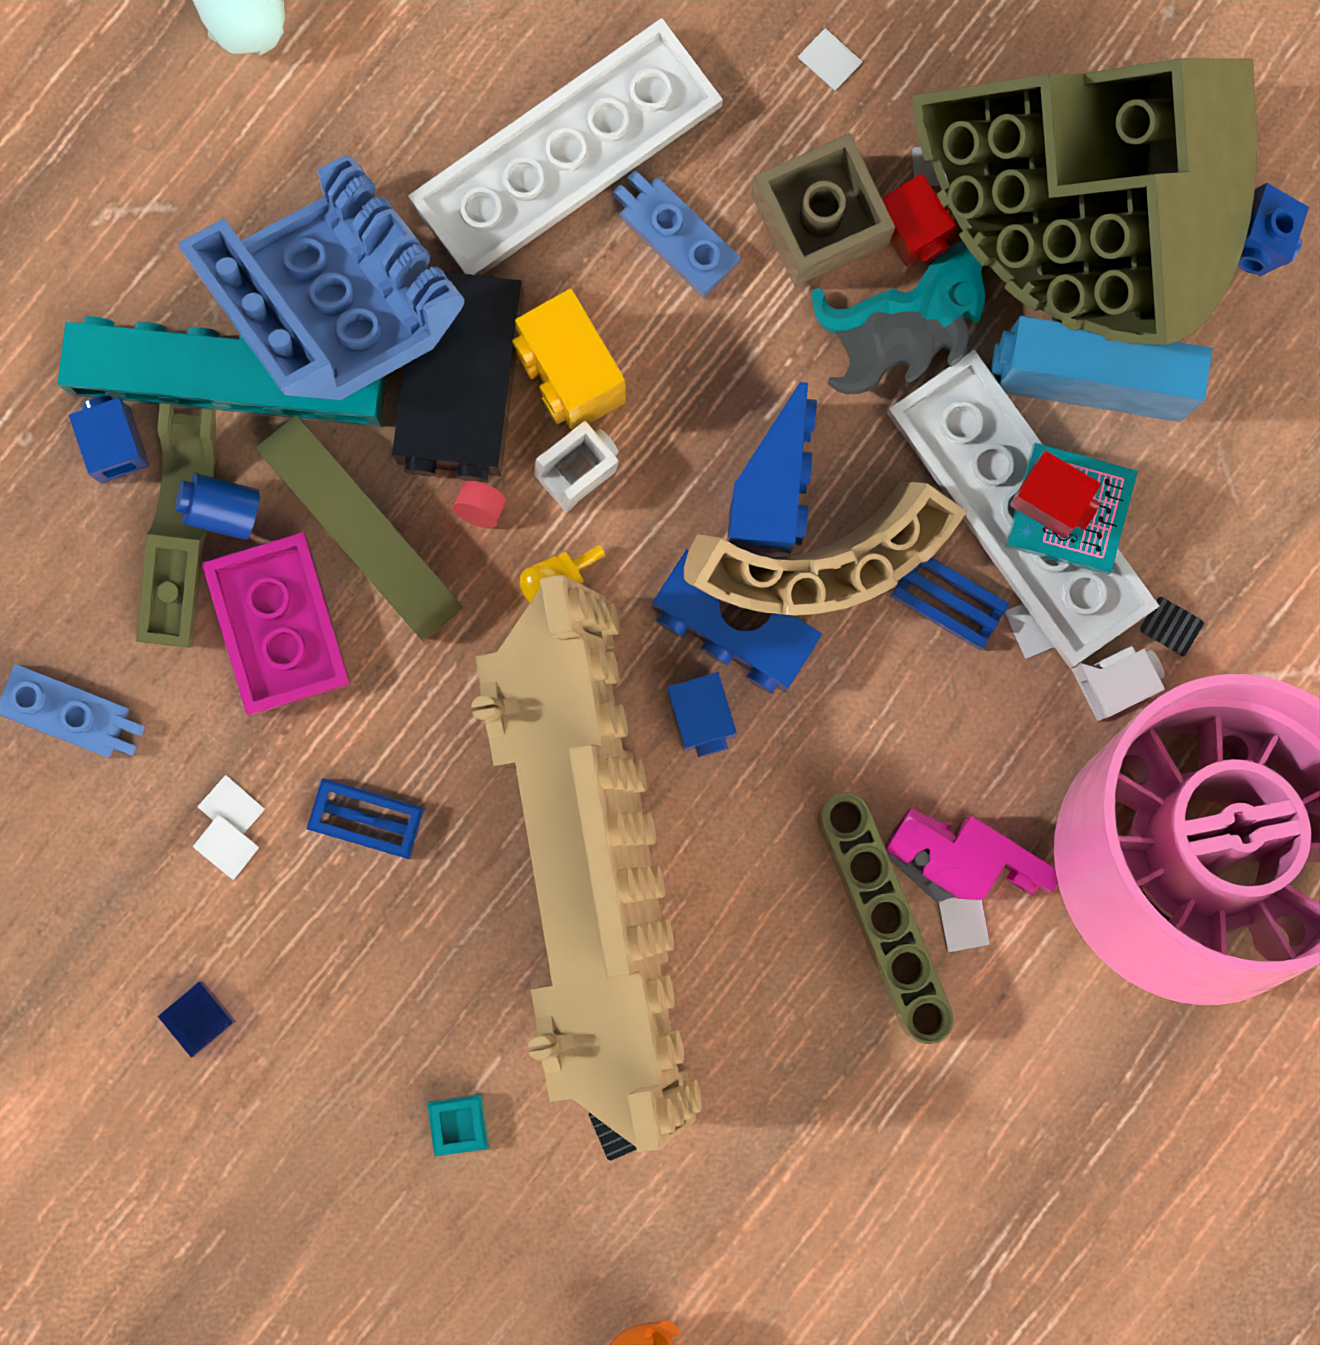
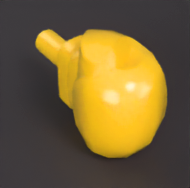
M597 545L571 560L570 556L563 551L557 556L549 557L523 570L519 579L520 589L530 604L541 588L540 579L564 575L583 584L584 581L579 571L604 557L605 553L602 547Z

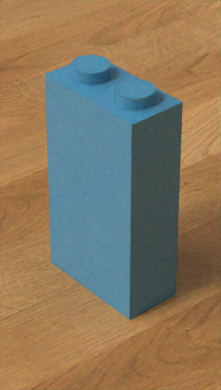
M1019 316L1010 331H1003L1000 344H995L990 372L992 375L998 376L997 382L1007 394L1181 422L1205 401L1213 348L1181 342L1156 345L1105 340L1104 336L1081 329L1073 331L1062 326L1061 322Z

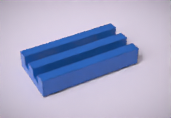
M930 558L927 562L919 563L911 572L902 577L890 596L980 651L985 647L988 638L1009 606L1008 602L934 558ZM920 567L992 609L990 615L985 614L917 573ZM912 584L980 624L982 626L980 632L976 633L907 592L906 590L909 585Z
M322 778L306 829L411 859L413 845L419 833L421 819H423L425 808ZM333 792L410 815L408 825L327 802L329 794ZM323 813H329L404 835L402 845L322 823Z

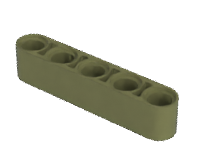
M296 414L255 448L423 642L463 609V606Z
M837 794L827 800L821 807L818 816L819 826L896 1016L904 1032L914 1040L925 1044L939 1043L948 1036L954 1021L952 1009L867 804L855 794ZM836 804H849L857 812V826L850 833L839 832L831 824L830 813ZM860 852L869 853L878 864L877 875L869 883H861L851 874V861ZM882 902H888L893 905L899 917L896 927L888 933L877 931L871 921L873 909ZM909 952L918 961V974L912 981L900 983L893 976L892 963L901 953ZM931 1003L939 1012L938 1025L931 1032L920 1033L913 1025V1013L920 1005Z

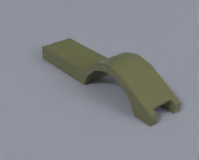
M160 403L157 433L160 438L162 451L161 485L155 517L146 536L136 642L190 648L193 647L203 544L207 530L182 524V513L175 511V501L182 480L190 482L195 473L216 478V410L202 408V416L174 413V408L171 404Z

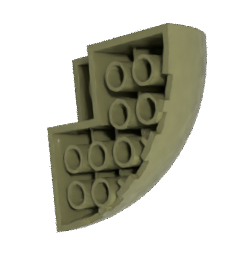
M1178 58L1089 73L1043 74L912 95L917 133L924 161L932 162L942 191L937 193V196L943 208L949 207L953 212L959 226L963 230L959 236L971 254L982 266L989 265L1007 283L1004 288L1016 299L1034 311L1041 309L1050 316L1061 320L1062 326L1073 331L1081 329L1104 336L1105 340L1129 344L1167 345L1180 341L1201 327L1218 307L1238 267L1245 245L1254 199L1257 169V115L1253 59Z

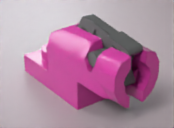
M911 807L904 814L885 845L890 861L936 902L944 901L952 896H955L957 899L983 900L1003 868L1010 871L1006 880L1030 895H1034L1037 889L1042 892H1053L1058 884L1054 867L973 816L965 817L954 834L949 831L952 825L921 814Z

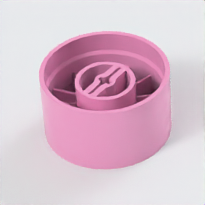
M1223 674L1192 680L1171 689L1149 704L1079 771L1063 799L1057 818L1054 836L1055 871L1059 890L1075 927L1096 955L1113 971L1141 989L1162 998L1196 1005H1221L1253 998L1320 964V904L1289 885L1301 872L1306 861L1320 862L1319 698L1288 683L1263 676ZM1158 735H1199L1200 752L1197 758L1199 771L1180 774ZM1223 749L1230 754L1231 760H1223ZM1120 768L1127 769L1133 775L1135 782L1120 773ZM1189 800H1207L1226 807L1217 815L1185 821ZM1115 802L1123 803L1136 811L1129 836H1118ZM1259 861L1258 874L1253 886H1240L1217 877L1230 867ZM1141 888H1142V890L1144 891V893L1146 894V896L1151 900V902H1152L1161 912H1163L1165 915H1167V916L1170 918L1168 921H1167V920L1154 908V906L1148 901V899L1145 897V895H1144L1143 892L1141 891ZM1278 925L1286 931L1289 938V943L1287 942ZM1247 926L1252 933L1255 949L1268 961L1245 960L1227 955L1226 932Z

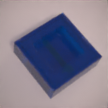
M203 981L195 984L157 1016L191 1058L199 1054L236 1023L234 1018Z

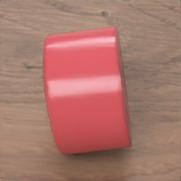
M466 481L462 484L453 505V511L458 517L472 525L481 528H495L507 501L499 490L479 481Z

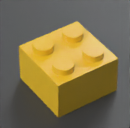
M572 288L515 319L518 337L512 340L517 350L515 354L528 378L532 380L539 376L543 384L539 386L543 394L541 399L556 425L565 421L570 431H572L584 421L590 424L626 403L625 379Z

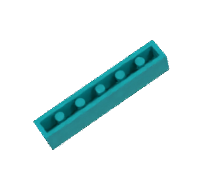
M86 316L83 317L82 323L65 322L57 384L72 396L91 398L111 396L112 399L119 397L122 401L150 404L163 403L180 407L205 408L292 418L296 414L300 419L381 427L387 375L342 400L288 396L282 393L241 334L239 339L219 337V332L202 327H189L187 334L167 332L166 326L152 322H136L135 329L115 327V322L110 319Z

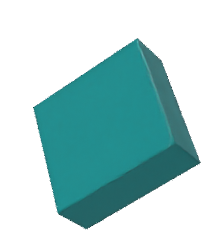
M482 1093L427 1102L434 1157L489 1148Z

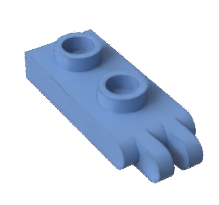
M634 170L626 179L639 195L635 198L621 185L612 192L615 199L625 208L619 213L620 217L704 299L740 264L741 257L659 178H655L649 183Z
M14 664L0 697V716L107 758L111 757L113 749L134 756L137 746L118 739L122 729L142 736L145 730V726L126 719L130 711L129 708L17 664Z

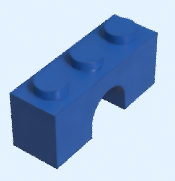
M686 549L652 602V610L659 613L655 621L681 638L686 631L704 642L700 649L716 661L727 666L732 659L747 668L749 672L746 678L764 691L773 694L777 687L786 693L822 636V633L793 615L772 613L767 622L756 630L739 631L732 628L721 616L719 609L720 600L702 592L684 580V565L689 552Z

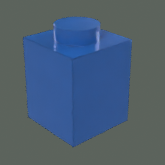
M111 396L92 398L81 405V411L69 414L87 472L100 484L150 467L131 408L119 397L112 399Z
M719 672L668 686L667 695L684 752L696 749L697 756L700 758L729 749L726 740L734 738L737 732Z

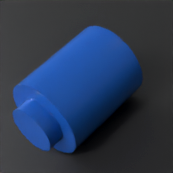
M195 473L190 482L182 480L176 496L175 511L182 513V524L247 540L256 519L260 492L257 488Z

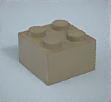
M850 133L754 176L751 196L794 287L889 245L895 229L894 223Z

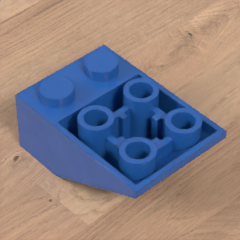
M800 382L734 484L730 502L727 542L759 556H790L794 545L802 546L803 538L806 536L808 506L798 505L799 494H806L807 485L810 484L812 452H803V442H810L811 432H814L817 408L816 399H807V382Z

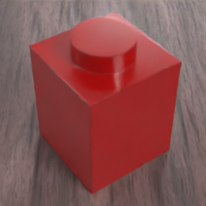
M923 173L882 197L883 203L895 226L890 242L906 267L918 259L927 264L950 248L947 241L950 240L956 224L946 208H943L938 196Z
M1045 450L1034 463L1011 501L1010 506L1065 538L1076 527L1084 531L1093 519L1101 504L1093 499L1101 483Z

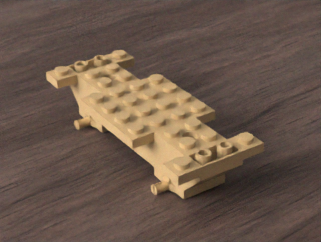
M557 575L540 579V590L497 652L475 656L481 696L476 697L471 704V708L477 709V711L472 712L473 716L485 722L493 766L513 768L517 771L552 980L551 984L531 989L537 1036L529 1041L528 1048L533 1047L534 1050L528 1053L534 1060L542 1062L549 1103L572 1099L634 1145L637 1153L662 1149L695 1123V1113L702 1110L701 1094L697 1080H689L687 1068L678 1069L677 1064L684 1062L683 1044L679 1031H671L668 1009L674 1008L675 1004L673 986L669 975L662 976L660 964L669 962L667 951L674 950L673 931L669 919H661L658 898L665 896V886L660 866H652L649 845L656 843V834L650 812L643 813L640 792L647 790L644 766L641 760L634 761L633 752L623 750L621 737L628 736L627 719L622 704L615 705L612 684L619 682L616 658L613 651L606 652L608 649L615 648L613 635L620 633L617 610L614 603L607 604V599L602 594L564 575Z

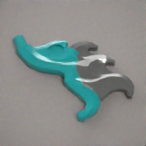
M963 240L950 246L946 252L936 257L916 288L910 292H900L892 288L850 308L839 310L827 304L822 289L816 288L812 291L813 311L818 324L824 330L838 336L850 359L849 369L842 377H830L828 385L846 395L861 394L875 387L887 371L900 364L909 367L905 375V381L909 383L925 372L931 363L932 357L941 348H947L951 351L947 359V364L950 367L962 360L966 354L969 342L968 327L964 319L970 318L972 322H979L983 315L986 300L982 279L983 266L971 254Z

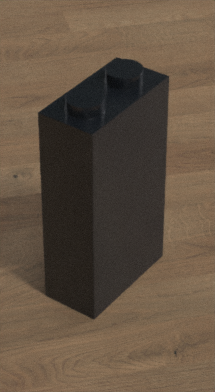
M443 271L448 280L452 282L463 296L464 305L434 349L405 364L403 367L392 456L398 465H405L404 472L409 474L435 476L436 469L457 471L456 478L464 481L488 482L489 475L501 477L516 363L515 352H517L512 340L518 337L515 319L522 315L524 299L522 281Z

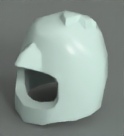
M192 0L202 23L208 30V37L229 53H256L261 56L273 49L284 33V0Z

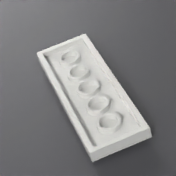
M661 18L409 194L408 197L413 207L463 274L482 276L721 108L723 99Z
M975 350L888 409V416L946 497L967 510L963 517L964 522L1070 669L1159 607L1156 600L1119 549L1116 553L1112 572L1109 575L1005 547L1015 508L1011 507L1010 503L1022 485L1032 446L1034 443H1042Z

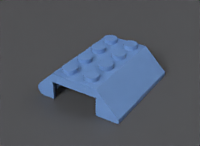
M352 156L340 157L317 169L323 193L322 198L241 241L226 220L222 219L177 243L181 253L284 395L342 400L434 349L464 305L463 296L452 282L448 280L441 268L438 269L436 266L435 268L431 267L424 270L428 267V263L431 262L429 260L431 256L423 246H420L419 240L397 212L393 210L386 198L381 196L380 198L372 199L376 193V186Z

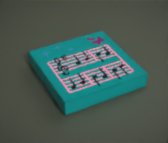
M1034 443L1023 482L1036 460L1046 450L1100 482L1101 486L1093 499L1101 504L1084 531L1076 527L1065 538L1015 509L1005 547L1109 575L1113 569L1138 471Z

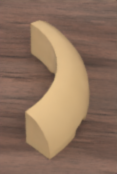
M899 481L887 500L860 527L842 539L811 552L792 556H759L738 548L722 538L697 534L684 565V580L716 599L737 607L764 613L809 615L841 610L871 600L894 588L898 584L897 581L911 572L919 563L927 562L953 534L967 513V510L928 483Z

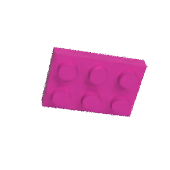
M304 532L202 563L246 715L253 716L351 686L308 538Z

